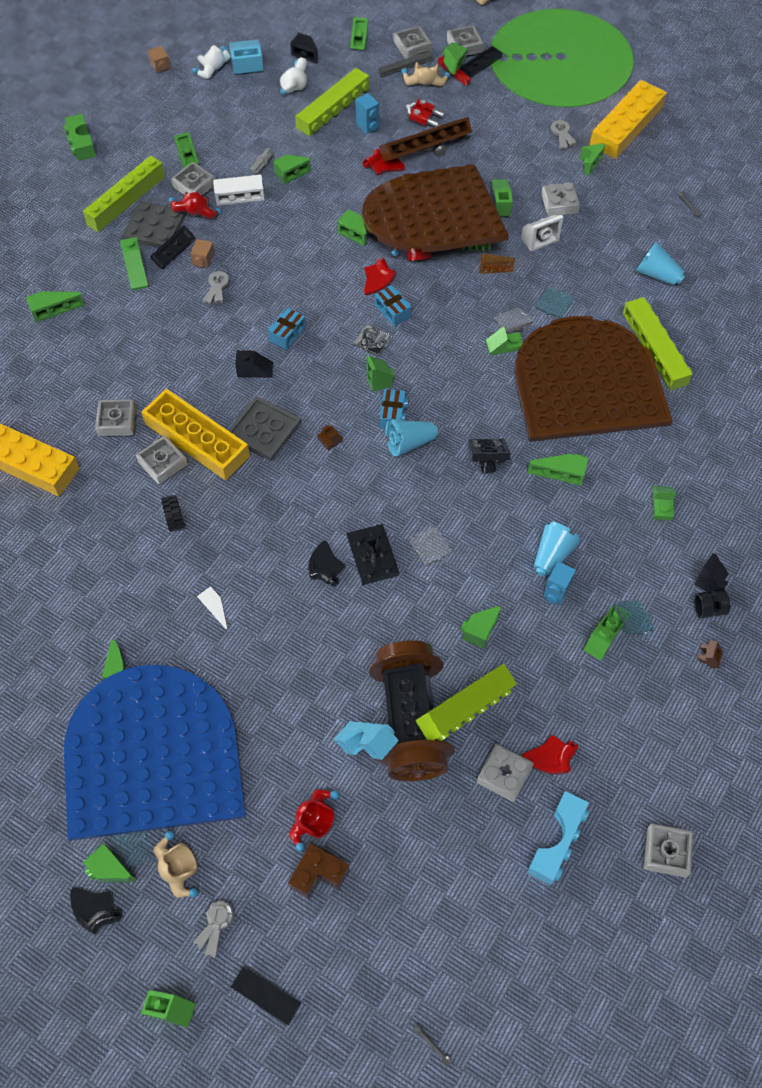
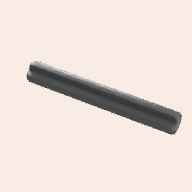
M427 51L379 67L378 73L383 77L400 71L403 68L415 66L416 62L421 64L433 59V54L431 51Z

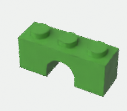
M83 113L64 118L66 124L63 126L69 145H71L72 155H76L78 161L96 157Z

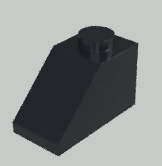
M298 32L290 43L291 56L305 58L306 61L318 64V49L313 38Z
M236 350L235 366L237 377H273V361L256 351Z
M711 554L694 584L710 594L712 591L724 590L728 584L725 580L729 573L716 554Z

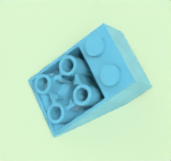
M258 39L229 43L234 74L263 71L262 54Z

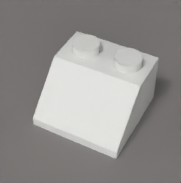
M549 216L523 226L521 239L528 249L534 251L559 241L563 216Z

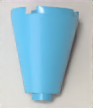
M657 242L654 243L636 269L639 273L671 285L680 284L685 277L683 275L684 270Z
M388 421L385 434L389 436L390 442H387L388 448L393 456H401L435 440L438 435V428L432 422Z
M556 522L546 523L533 566L539 576H550L557 562L563 563L580 544L581 538L576 533L574 536L570 534L568 527Z

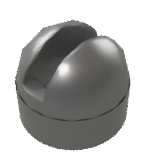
M443 143L436 144L433 148V154L437 157L444 156L446 154L445 145Z

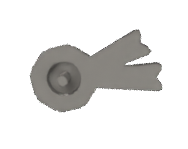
M563 120L554 121L551 124L550 130L553 135L559 137V150H567V145L569 148L576 146V141L568 133L570 130L569 124Z
M215 271L209 275L208 282L211 288L203 299V303H208L209 305L212 304L214 297L216 305L224 303L222 290L229 284V276L225 272Z
M222 900L211 904L206 912L209 925L193 941L194 944H198L200 950L204 949L208 942L205 956L211 955L213 958L217 957L221 930L229 927L235 917L232 905Z

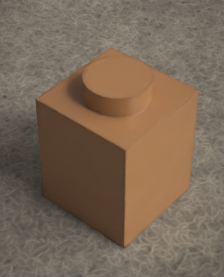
M162 46L148 50L150 63L156 73L171 69L168 55Z
M196 240L190 253L193 265L209 268L215 255L213 242Z

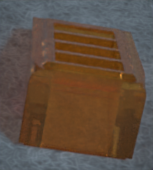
M482 254L479 274L513 272L515 258Z

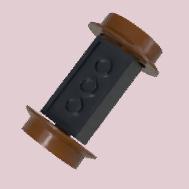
M399 641L383 646L376 652V662L369 669L370 676L376 681L383 682L385 685L388 723L395 732L394 736L399 740L382 760L378 759V761L387 766L388 776L397 781H422L439 777L448 771L447 759L455 753L454 746L448 742L439 741L438 739L427 740L415 721L434 708L430 678L437 675L444 666L442 659L434 655L433 647L422 641Z

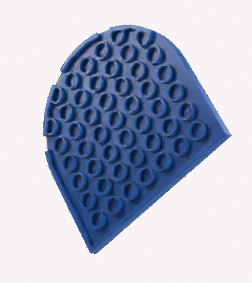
M143 665L125 669L109 676L94 686L80 701L69 721L64 740L68 841L245 818L234 723L225 702L206 681L176 667Z

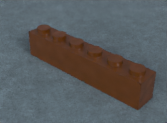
M465 117L380 145L379 148L384 162L472 133L469 118Z

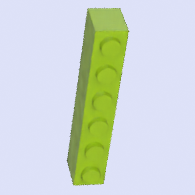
M357 68L353 69L295 116L296 128L308 136L317 132L329 120L338 115L339 112L348 107L350 103L370 88V76Z
M150 155L83 210L86 224L95 231L100 232L165 178L162 162Z
M644 297L625 302L622 314L635 335L639 338V342L648 348L655 362L656 369L669 391L689 385L693 375L692 370L685 363L682 354L676 349L674 341H671L667 330L661 325L659 317L654 314L650 303Z
M503 663L415 721L427 740L438 739L442 741L450 736L448 731L451 730L453 733L463 727L461 722L464 721L466 724L476 718L474 713H477V715L483 713L488 709V704L491 707L500 701L499 696L504 698L511 694V688L517 685V683Z

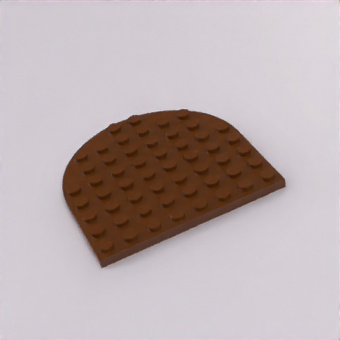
M467 164L461 167L453 166L447 169H435L434 171L427 172L421 171L414 174L406 173L376 187L367 196L362 207L363 222L368 232L376 235L377 240L398 249L410 251L411 248L421 249L422 252H434L506 241L509 237L475 164Z
M593 317L559 318L533 331L520 347L515 364L516 386L529 441L671 425L673 420L655 362L648 348L644 347L638 341L639 338L623 326L606 319L604 321L592 319Z

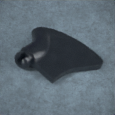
M322 541L312 553L309 560V576L311 580L319 579L334 587L339 583V578L336 576L344 569L345 564L334 556L327 541Z
M77 887L71 889L70 899L73 914L78 923L88 932L95 935L102 926L114 924V922L121 920V911L119 909L113 910V894L111 891L92 893Z

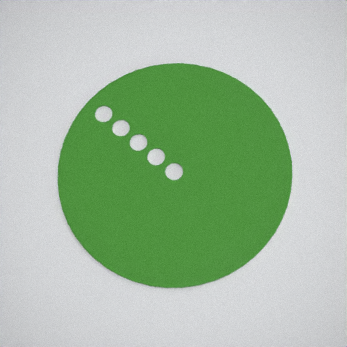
M544 9L523 14L506 23L496 33L491 43V46L493 45L503 55L508 57L506 61L497 60L491 64L493 72L501 83L522 98L548 106L579 107L605 100L618 92L626 84L633 69L632 49L620 31L596 16L575 10ZM563 53L567 58L559 60L556 58V55ZM519 54L523 59L516 61L512 59V56ZM535 54L537 59L529 60L527 55ZM543 54H550L552 58L544 60L541 56Z

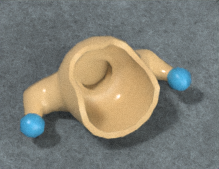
M416 62L414 74L411 76L407 74L408 70L406 68H403L401 71L407 86L421 84L424 86L435 85L442 87L447 79L450 78L449 72H445L443 78L438 75V64L435 67L428 68L422 67Z
M167 831L165 837L153 848V852L158 859L159 875L169 883L173 894L177 898L188 896L195 898L198 895V890L196 888L185 889L184 881L197 872L198 864L191 849L183 843L168 849L167 844L169 840L174 838V832Z

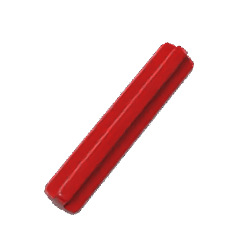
M444 56L438 58L437 63L451 74L443 62ZM460 69L455 75L451 74L465 86L471 83V78Z

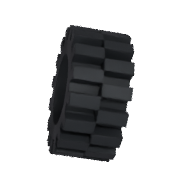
M172 495L161 498L169 531L184 528L177 496Z

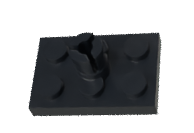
M504 438L468 439V448L472 461L482 463V472L493 473L496 471V463H504L505 460H510V451Z
M383 524L346 533L362 585L399 576V570Z

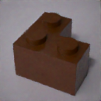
M310 843L288 882L289 888L307 899L311 897L319 880L339 890L350 871L349 864Z

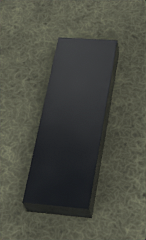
M492 45L463 64L460 70L471 78L502 58L503 53Z
M183 225L150 258L163 269L196 237Z
M244 966L231 985L233 990L287 1026L290 1025L301 1007L299 1002Z

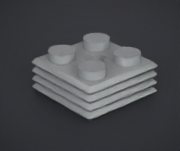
M474 25L447 31L449 45L451 42L468 48L467 55H476L483 52L484 42Z
M421 26L394 33V43L404 59L431 51L432 43Z
M192 162L172 177L171 182L172 187L184 195L186 192H198L203 195L214 187L213 180H215V176Z
M566 182L564 184L543 186L541 195L547 216L579 213L580 202L574 183Z
M134 399L98 401L95 426L98 436L134 435L136 417Z
M166 436L161 437L136 454L138 463L157 484H161L188 465L186 457Z
M495 744L477 778V783L509 801L515 802L532 769L533 762L499 744ZM505 769L508 770V773H509V774H506L505 776H503V775H502V770H503V771H504Z
M651 823L647 828L644 869L687 878L691 874L694 832ZM667 846L673 852L671 855L667 854V851L664 850Z

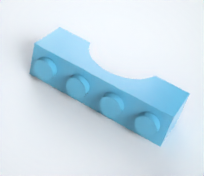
M349 721L333 739L346 754L356 755L364 749L373 759L382 760L399 741L394 736V730L387 724L381 725L360 721Z
M566 791L564 792L554 813V817L559 821L562 828V840L552 848H538L528 869V874L549 885H552L554 880L559 881L564 870L560 867L563 860L568 861L573 850L569 846L571 841L576 842L581 830L578 829L580 821L585 823L590 811L586 810L589 802Z

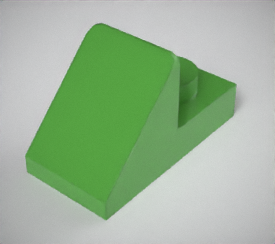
M353 18L350 49L365 50L369 37L367 35L368 18Z
M189 132L173 136L178 150L177 155L183 167H187L192 162L199 164Z
M602 143L581 148L580 159L584 161V174L589 176L603 158L606 144Z
M505 327L500 328L486 339L489 355L519 351L523 344L520 332L507 334Z
M653 485V519L673 520V501L676 496V491L673 487Z

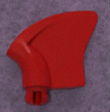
M375 149L373 155L362 161L364 168H372L377 175L388 171L405 170V165L398 158L383 162L380 149Z
M381 257L382 260L377 259V264L364 268L367 276L364 287L365 295H371L383 290L395 279L396 271L388 267L383 257Z
M551 735L543 745L522 754V757L533 762L532 767L538 771L554 775L566 774L571 772L570 761L576 754L575 751L578 750L577 743L575 745L574 741H569L568 744H565L557 737Z

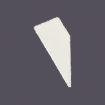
M209 587L197 597L223 627L227 629L221 598L212 587Z

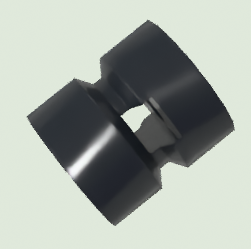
M725 590L712 591L711 594L709 592L695 594L694 606L699 618L712 617L713 614L715 616H723L730 613V599Z

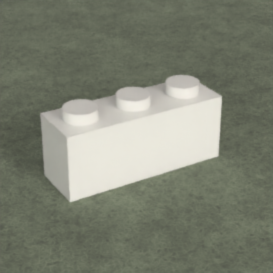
M261 175L213 180L217 206L264 200Z

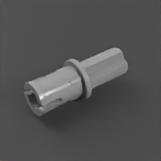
M266 148L262 155L256 158L255 163L250 167L253 174H258L263 167L268 165V161L274 156L272 150L270 151L269 148Z

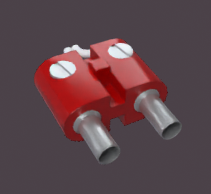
M418 99L416 103L407 104L406 106L410 114L409 120L424 126L430 124L437 127L439 122L432 120V115L434 114L441 118L444 116V112L435 109L436 105L423 99Z

